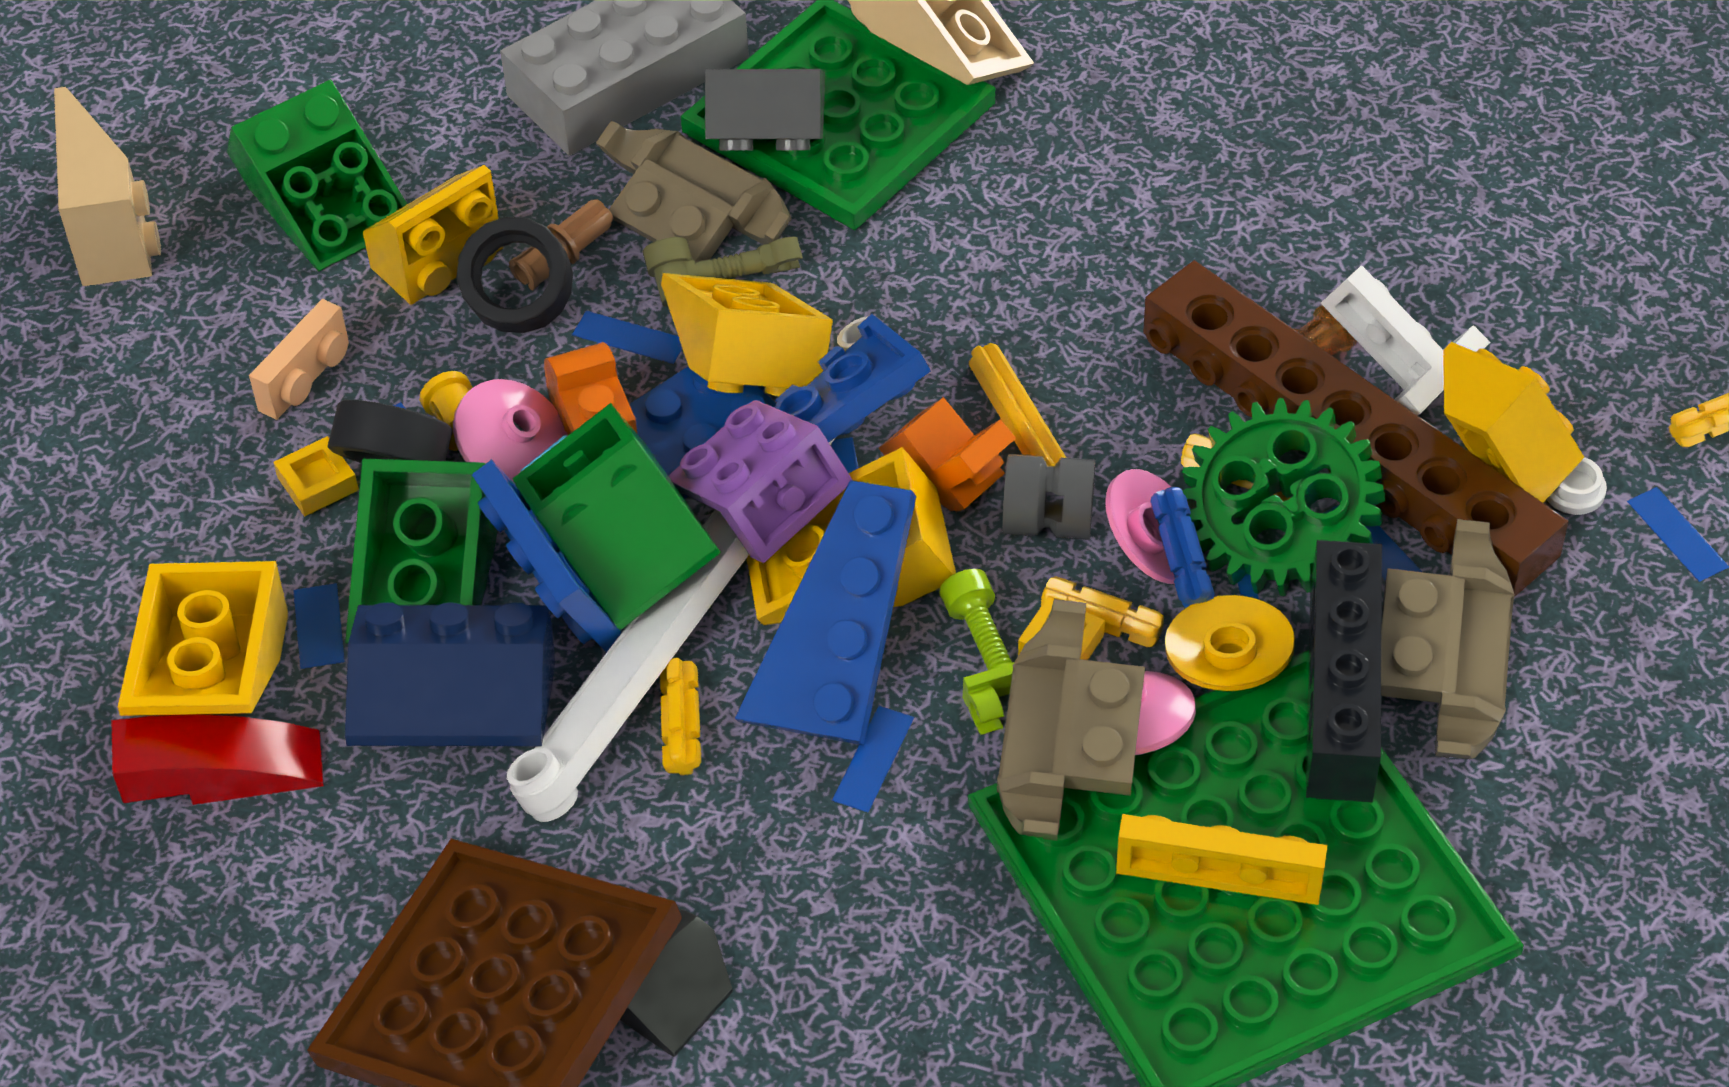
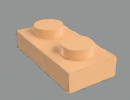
M321 299L249 375L259 412L278 420L291 405L298 406L307 398L312 382L327 366L335 367L342 361L346 354L349 340L340 306Z

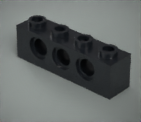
M1317 540L1310 585L1306 798L1373 803L1381 760L1382 544Z

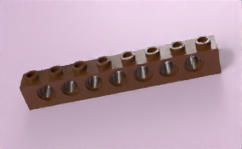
M1193 260L1145 297L1143 333L1146 335L1151 346L1162 354L1170 352L1190 367L1193 375L1201 383L1208 386L1215 384L1234 398L1239 409L1247 416L1252 418L1251 409L1254 402L1259 403L1265 415L1274 414L1278 398H1283L1286 403L1287 412L1296 414L1302 402L1308 400L1310 402L1312 418L1315 419L1328 408L1334 409L1336 421L1334 429L1352 421L1355 424L1356 431L1354 442L1368 439L1371 444L1372 456L1367 461L1373 460L1380 463L1382 477L1376 483L1384 486L1385 501L1376 504V507L1381 509L1384 515L1390 518L1400 517L1418 530L1425 543L1433 550L1440 553L1448 552L1452 555L1457 519L1489 522L1494 552L1508 573L1515 596L1561 557L1569 522L1567 519L1197 261Z

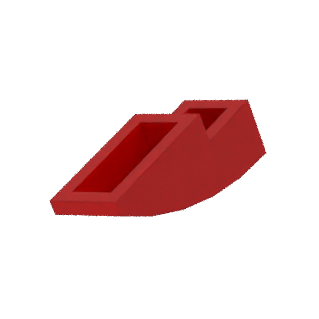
M201 714L158 715L111 720L112 774L123 803L189 794L192 804L197 805L324 786L319 729L257 718Z

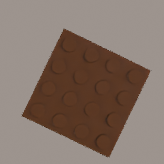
M451 838L307 1051L316 1066L379 1087H578L677 928L682 915L676 902L673 900Z

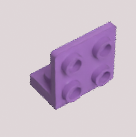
M757 400L733 411L726 419L725 426L705 444L699 445L687 452L682 458L680 466L669 475V478L679 492L720 511L750 557L762 563H765L846 489L850 480H852L817 425Z

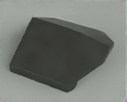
M683 909L679 910L682 915L680 923L620 1018L621 1022L673 1057L677 1055L733 992L715 931L701 918Z

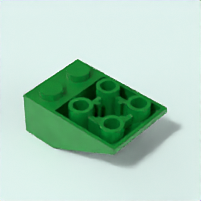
M331 79L231 127L227 148L229 157L249 190L318 272L365 249L363 231L407 205V202Z
M612 403L608 404L512 478L535 516L619 630L631 623L721 553L651 450Z

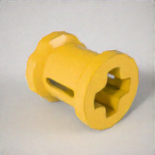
M443 372L430 379L424 385L420 392L419 400L426 413L447 423L453 430L456 408L461 399L473 387L468 377L462 372ZM452 432L449 449L457 451L458 448L454 439V433Z

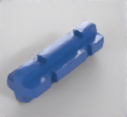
M1169 487L1165 490L1157 491L1152 495L1150 501L1155 519H1158V529L1171 572L1174 574V584L1178 598L1185 608L1192 604L1208 602L1214 598L1215 593L1210 577L1205 570L1207 566L1194 522L1190 518L1191 512L1186 496L1180 487Z

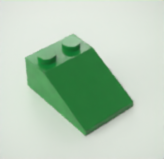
M362 459L345 638L346 644L349 642L358 605H375L384 602L397 605H440L450 602L461 605H482L497 539V529L485 516L477 503L485 497V494L472 476L485 463Z

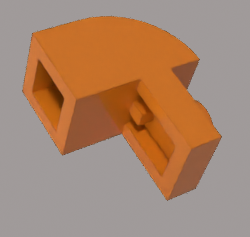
M605 342L545 358L544 370L548 395L552 405L558 411L567 435H570L610 403L637 433L635 416L617 377L615 358Z
M943 397L917 414L882 444L879 450L885 456L903 447L937 487L940 504L950 511H961L1005 474L1001 469L1005 462L999 456V453L1013 442L1016 437L1001 419L974 435Z

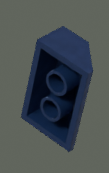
M389 602L375 605H358L348 642L346 746H542L555 668L551 612L546 605H526L523 603L461 605L452 602L440 605H397Z

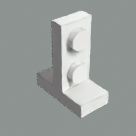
M1362 265L1321 302L1330 314L1401 386L1403 391L1395 398L1397 402L1418 416L1444 390L1443 349L1432 339L1428 330L1417 323L1390 295L1385 285L1375 279ZM1474 325L1453 341L1475 352L1479 348L1484 349L1490 343Z

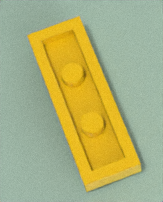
M1122 814L1118 836L1116 874L1319 905L1328 845L1309 843L1295 836H1281L1277 838L1244 833L1223 825L1205 827L1172 822L1170 819L1158 815L1139 817Z

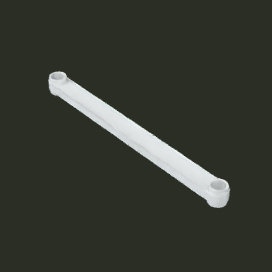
M867 317L854 320L840 331L837 337V344L844 351L862 337L857 326ZM715 509L703 527L721 553L626 626L545 733L542 746H536L534 749L519 756L508 769L506 779L510 784L512 794L524 811L532 815L535 820L548 822L557 819L574 805L578 797V790L576 788L748 557V552L720 511Z

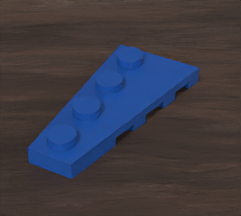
M873 314L857 326L862 335L861 338L846 351L839 346H835L818 361L823 372L807 386L798 387L791 385L775 400L776 405L774 408L817 425L827 441L830 442L839 435H844L857 429L864 422L866 416L889 400L898 399L910 392L915 382L927 375L931 370L921 352Z
M850 480L735 716L738 722L864 745L916 501V495L912 490Z

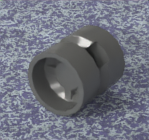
M1008 454L1003 501V534L1038 536L1043 528H1050L1056 538L1090 540L1095 459L1061 457L1055 466H1048L1043 456ZM1047 492L1064 496V499L1046 502Z

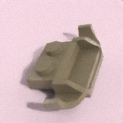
M611 120L596 141V144L604 153L633 174L609 208L613 220L652 242L670 237L686 238L692 259L695 262L711 259L732 228L764 245L780 239L781 234L792 220L781 196L765 177L760 179L689 141L678 131L663 129L631 130Z
M1457 519L1450 575L1387 569L1381 625V696L1438 703L1435 756L1475 758L1493 739L1501 721L1504 719L1506 711L1505 699L1512 609L1515 594L1508 573L1494 552L1489 522Z
M1054 599L1052 609L1041 630L1025 644L1013 664L1002 754L997 778V792H999L1007 818L1016 832L1021 835L1057 841L1064 788L1131 795L1145 667L1081 659L1086 603Z

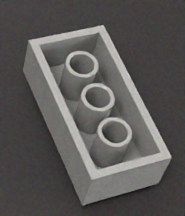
M595 0L500 50L507 96L570 156L596 142L611 120L624 127L704 83L705 69H730L748 59L746 13L732 0Z

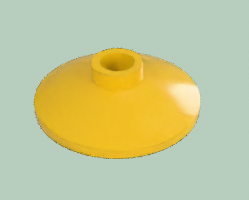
M1240 595L1216 596L1208 602L1188 606L1172 620L1165 636L1166 655L1173 669L1181 677L1197 686L1218 691L1250 689L1272 680L1287 667L1295 647L1292 625L1280 610L1262 600Z

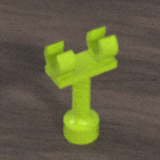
M966 569L946 579L939 589V594L950 617L959 620L965 619L988 669L987 671L963 678V700L969 709L979 734L982 735L1003 728L999 718L1004 717L999 697L1010 694L1014 662L1012 663L988 610L994 603L995 594L986 573L980 569Z

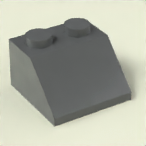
M705 69V139H719V151L753 150V139H776V150H810V139H823L825 72L821 69Z

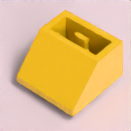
M482 165L458 174L363 231L370 268L410 305L427 295L434 296L443 292L451 280L457 277L458 256L468 238L485 223L499 219L491 170ZM500 247L491 256H489L484 266L491 262L496 256L497 252L502 250L503 247Z
M1450 342L1443 350L1444 414L1470 453L1544 503L1584 458V455L1571 436L1574 431L1572 424L1562 413L1554 408L1547 396L1550 391L1548 384L1532 369L1521 366L1519 369L1503 364L1495 355L1485 349L1479 348L1475 352L1454 342Z

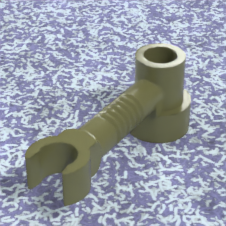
M670 237L655 241L647 245L642 251L648 275L655 277L661 302L665 307L668 304L661 286L663 273L731 279V277L736 278L737 276L740 277L759 272L770 274L800 268L798 260L803 258L797 237L781 238L761 245L756 250L741 252L739 255L736 253L734 256L729 255L728 257L723 256V258L718 257L717 259L713 258L712 260L708 259L698 262L692 259L688 241L683 237Z

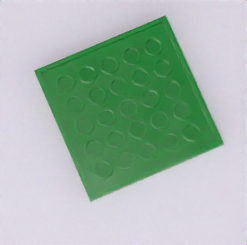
M1309 650L1293 656L1287 667L1278 676L1262 685L1239 691L1213 690L1195 698L1196 715L1194 721L1180 738L1158 750L1135 755L1130 796L1064 788L1057 841L1017 833L1003 810L1000 795L997 792V783L968 795L969 808L1141 1087H1236L1522 955L1524 944L1382 747L1373 803L1306 798ZM1122 814L1139 817L1158 815L1168 818L1172 822L1205 827L1223 825L1244 833L1277 838L1281 836H1295L1309 843L1328 845L1319 905L1116 874L1118 836Z

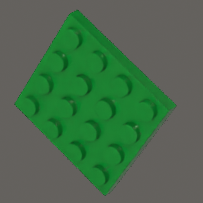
M817 0L736 69L823 70L825 72L823 139H810V150H776V139H753V150L719 151V139H705V96L681 115L682 132L756 175L762 178L765 177L770 183L855 231L995 104V87L985 81L966 85L871 33L864 24L856 19L851 9L834 0Z

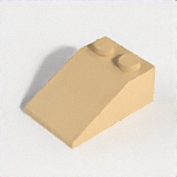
M847 0L851 5L853 15L871 33L966 85L1018 73L1034 64L989 0Z
M66 87L54 88L58 207L82 286L152 276L151 256L161 255V244L156 222H146L144 218L145 215H150L148 193L144 180L134 181L128 158Z

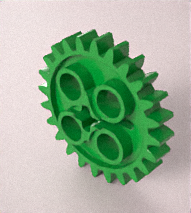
M1278 398L1274 414L1265 415L1259 403L1254 402L1252 403L1251 420L1244 422L1239 415L1232 411L1228 413L1231 426L1229 432L1225 433L1213 426L1208 428L1210 441L1213 445L1212 449L1194 445L1192 452L1195 462L1200 467L1183 468L1182 474L1185 484L1191 488L1182 491L1189 505L1190 518L1194 522L1202 552L1210 550L1206 559L1208 567L1212 572L1228 564L1227 576L1229 583L1235 585L1248 574L1251 576L1253 592L1256 594L1262 591L1267 580H1275L1280 596H1286L1289 582L1294 579H1298L1303 589L1308 593L1310 592L1317 540L1373 544L1371 532L1365 526L1373 527L1381 526L1382 524L1381 509L1374 506L1385 501L1384 486L1376 483L1382 477L1380 463L1373 460L1367 461L1372 456L1371 444L1368 439L1354 442L1356 431L1355 424L1352 421L1334 429L1336 421L1334 409L1328 408L1315 419L1312 418L1310 402L1308 400L1302 402L1296 414L1287 412L1286 403L1283 398ZM1291 450H1301L1308 454L1305 459L1295 464H1285L1279 461L1284 453ZM1322 469L1331 470L1330 473H1319ZM1237 480H1247L1253 483L1251 489L1240 495H1231L1225 492L1226 487ZM1282 492L1286 498L1290 499L1282 501L1279 496L1274 494ZM1323 498H1332L1340 502L1337 508L1328 513H1317L1310 509L1313 503ZM1234 519H1245L1241 524L1233 523ZM1270 528L1285 532L1283 538L1273 544H1262L1255 540L1258 534Z

